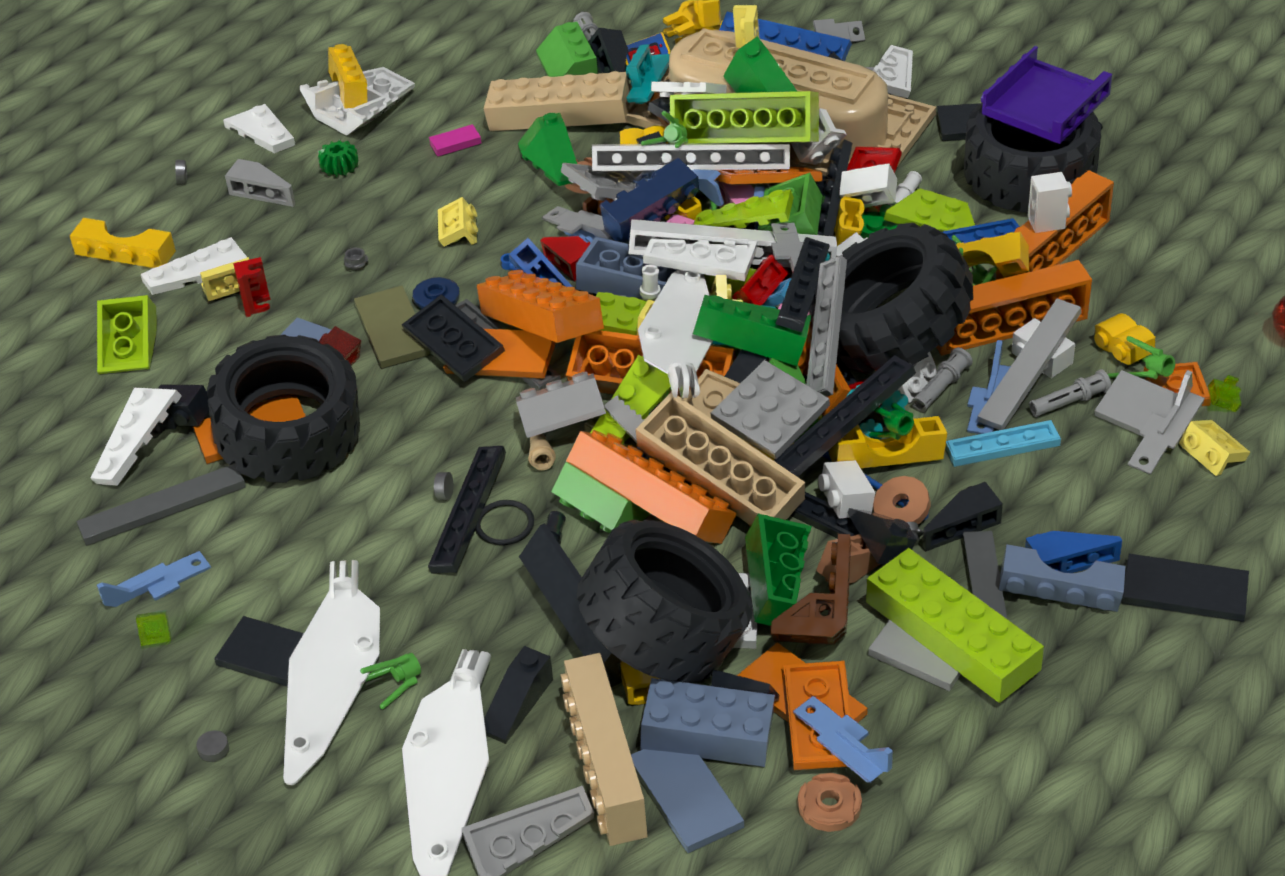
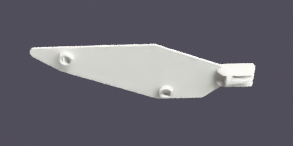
M679 269L671 274L638 328V334L644 361L668 374L673 397L677 398L679 388L681 398H688L690 386L692 396L695 398L700 394L696 372L713 340L694 335L693 331L704 295H709L704 274L681 271Z
M346 560L340 561L339 577H337L335 561L330 562L329 592L289 658L283 776L284 782L287 785L298 783L325 754L369 673L362 674L360 669L375 664L380 655V607L358 589L359 563L357 560H352L351 578L348 577Z
M462 649L451 680L421 700L402 748L412 856L420 876H448L463 835L462 827H465L489 764L480 689L491 660V655L488 652L481 651L479 654L476 650L467 651Z

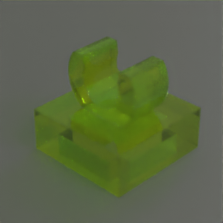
M1231 375L1226 376L1224 381L1213 378L1208 385L1211 404L1236 412L1241 406L1239 395L1241 388L1235 386L1239 378Z
M166 610L138 614L136 616L141 646L171 641L172 637Z

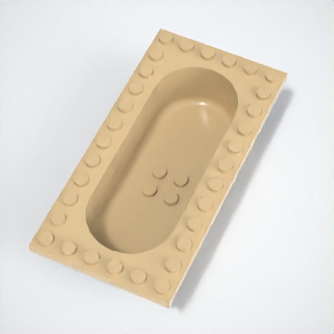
M703 28L700 32L683 38L670 52L669 67L660 82H680L683 84L684 82H707L727 85L726 93H735L723 77L735 53L740 49L736 47L735 32ZM760 39L797 91L819 92V108L826 109L835 128L845 130L847 134L840 141V144L844 139L853 143L849 162L855 147L900 148L902 156L898 163L899 165L936 115L935 106L888 94L886 82L876 72L861 65ZM630 103L626 123L644 128L663 126L655 114L647 110L649 106L646 103ZM788 143L790 144V167H805L822 172V175L826 176L828 167L832 163L829 160L832 150L825 156L822 162L814 165L800 162L791 143Z

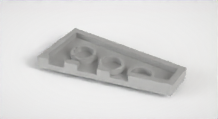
M583 786L462 827V834L478 876H505L594 819V811Z

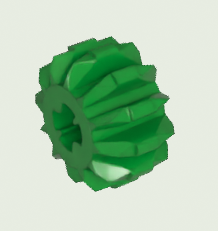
M330 141L329 145H322V149L318 151L320 168L328 176L335 175L337 178L340 175L347 176L348 172L353 173L355 168L358 167L357 149L349 141Z

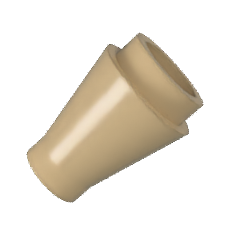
M544 434L530 437L529 463L537 470L549 469L556 459L554 450Z

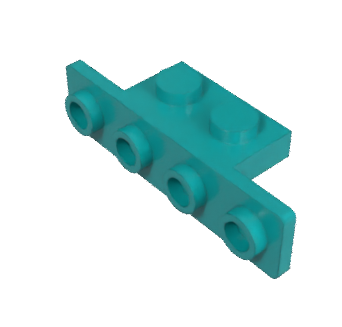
M649 44L639 46L626 68L627 77L631 80L632 89L626 97L628 103L644 104L650 101L654 93L651 91L652 82L661 81L669 67L670 54L651 55Z

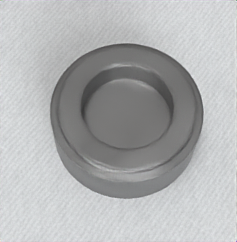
M176 160L175 162L177 184L187 182V164L185 160Z
M438 472L434 479L435 496L438 500H449L453 494L454 486L452 474L450 472Z
M208 731L202 734L196 743L199 756L209 762L222 759L229 751L227 737L221 731Z

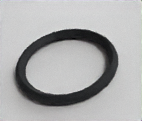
M514 500L495 501L483 508L475 530L483 540L491 544H513L524 539L531 532L534 525V515L530 508L521 502ZM498 506H516L527 514L529 521L526 529L511 539L491 538L481 529V519L489 510Z

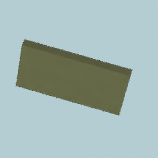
M403 285L354 298L355 307L381 368L431 355L429 351L406 333L401 325L415 315Z

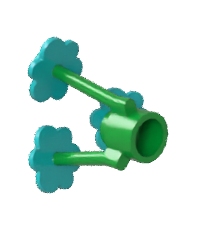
M855 389L850 390L847 396L851 394ZM897 390L880 407L874 410V412L885 416L884 424L889 431H883L882 425L875 423L873 419H867L866 423H861L859 425L861 431L873 439L894 438L899 440L901 435L909 434L913 428L914 420L913 413L906 411L904 408L908 403V397Z

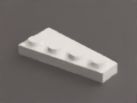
M230 237L162 266L152 268L142 273L141 278L150 293L154 295L183 288L187 282L202 283L200 272L247 258V256Z
M650 239L643 255V263L705 275H726V278L745 281L757 251V241H748V245H735V241L724 240L723 245L709 244V240H698V242L693 244H686L684 240Z
M134 388L91 479L96 484L118 486L138 458L135 453L139 448L148 444L153 437L150 434L158 422L163 423L169 415L166 410L172 402L177 403L181 394L177 390Z

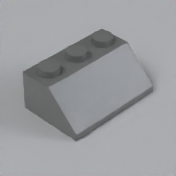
M581 372L573 375V380L564 383L561 380L547 383L545 389L536 391L535 388H530L520 392V396L516 397V403L526 437L536 436L606 414L594 374L588 375L587 372Z

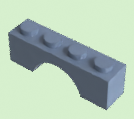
M1007 544L1001 566L999 590L1118 612L1124 593L1125 566L1095 561L1089 569L1083 572L1063 573L1047 566L1039 557L1037 550Z

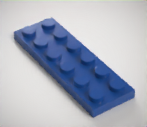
M726 12L719 30L735 32L732 12ZM758 19L759 35L762 40L827 57L834 51L843 61L846 60L852 45L850 39Z

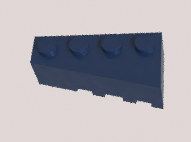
M679 158L673 160L655 171L652 179L647 180L643 178L636 182V186L632 191L627 193L623 190L616 194L617 199L609 203L606 200L600 204L604 230L615 241L629 244L632 219L660 222L666 215L674 213L680 204L687 199H692L699 190L698 176Z

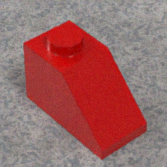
M579 236L542 238L540 242L544 256L575 282L576 263L586 251L590 242H585Z

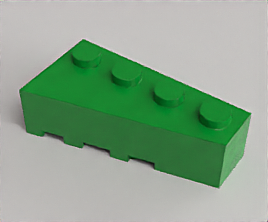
M704 295L693 334L798 366L807 339L811 315H807L803 331L799 332L776 324L780 309L725 299L717 295Z
M757 514L745 536L754 622L772 626V621L797 603L801 583L800 575L804 568V555L808 548L807 540L812 526Z

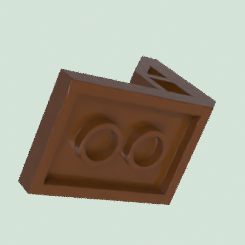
M838 534V542H832L831 560L832 565H836V572H830V594L809 593L775 618L771 626L774 642L835 645L847 634L851 560L850 534ZM828 610V616H822L821 613Z

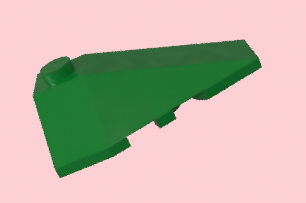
M758 36L737 50L723 75L735 93L797 92Z
M547 113L542 117H537L518 142L522 158L526 161H532L533 167L536 169L541 168L545 176L556 185L572 184L568 180L569 178L561 173L563 163L577 164L561 113Z

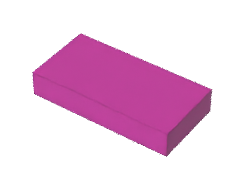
M473 124L429 137L430 145L437 156L482 143L481 136Z

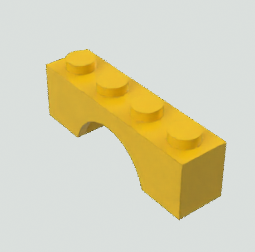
M338 44L334 47H328L329 74L332 81H338L340 99L344 109L355 108L367 103V80L351 46Z
M83 218L70 234L75 255L150 268L162 266L168 263L176 252L171 232L147 229L136 236L116 237L108 233L105 221Z
M1010 232L997 237L982 238L977 241L956 244L958 249L963 248V257L969 268L977 264H990L997 267L1003 277L1029 272V245L1021 232Z
M939 416L913 419L914 425L912 430L907 435H901L899 440L894 438H870L857 425L829 449V456L832 462L856 460L860 468L944 459L947 431Z

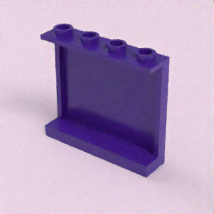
M1034 46L1015 65H1012L1002 77H999L989 89L983 92L981 97V103H983L982 114L1060 144L1110 95L1112 74L1103 71L1095 80L1088 79L1037 60L1038 47Z

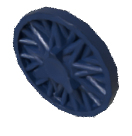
M433 277L417 284L413 290L412 297L415 305L421 309L441 294L455 304L460 297V289L457 283L451 279Z

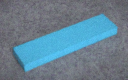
M1049 420L946 441L945 449L953 466L956 467L1060 446L1061 438L1053 422Z

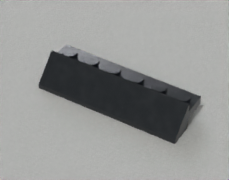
M544 523L538 527L519 555V558L583 656L596 653L601 654L610 687H613L622 682L618 663L622 661L597 639L586 624L579 610L580 602L577 599L578 583L582 577Z

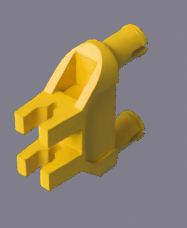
M693 0L682 2L677 12L663 18V23L670 26L663 29V33L667 37L674 35L682 36L675 39V44L687 36L700 32L703 28L719 30L721 24L712 28L700 25L698 14L694 11Z

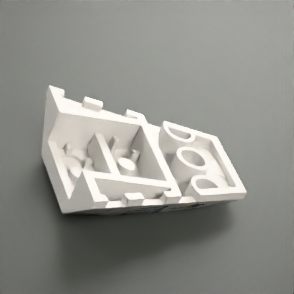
M385 67L363 71L367 80V103L344 109L341 102L338 81L328 83L327 80L318 81L317 86L310 88L308 84L301 85L300 91L315 119L345 135H349L364 127L399 102L415 87V83Z

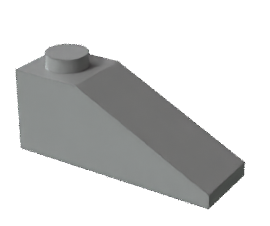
M237 159L225 175L229 195L291 207L295 205L292 185L258 162Z

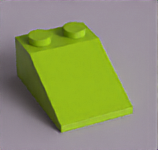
M148 295L97 301L98 374L150 369L157 332L156 305Z

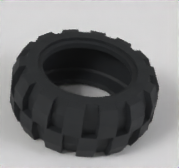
M915 223L898 224L895 229L888 230L883 228L869 234V238L860 243L855 242L842 252V256L847 260L836 360L838 363H844L846 367L856 372L869 375L874 370L877 371L894 355L914 365L929 357L927 353L938 345L942 347L955 335V327L958 324H964L971 310L970 301L973 300V274L954 241L949 239L945 233L926 224H923L921 227ZM817 287L810 307L812 324L814 322ZM907 288L903 293H901L892 301L886 303L881 307L876 308L879 304H881L884 300H886L893 294Z

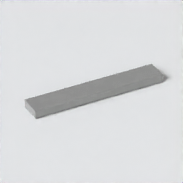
M842 255L820 263L806 383L807 386L826 397L833 395L847 265V260Z
M1060 299L1055 300L977 416L978 422L998 430H1004L1082 313L1080 306Z

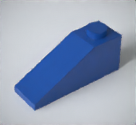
M529 238L509 254V261L517 270H523L527 274H535L539 278H548L549 281L562 283L566 287H573Z
M1063 531L1036 534L1026 538L1025 548L1037 550L1039 557L1047 566L1063 573H1075L1089 569L1095 561L1106 563L1119 561L1122 547L1120 536Z

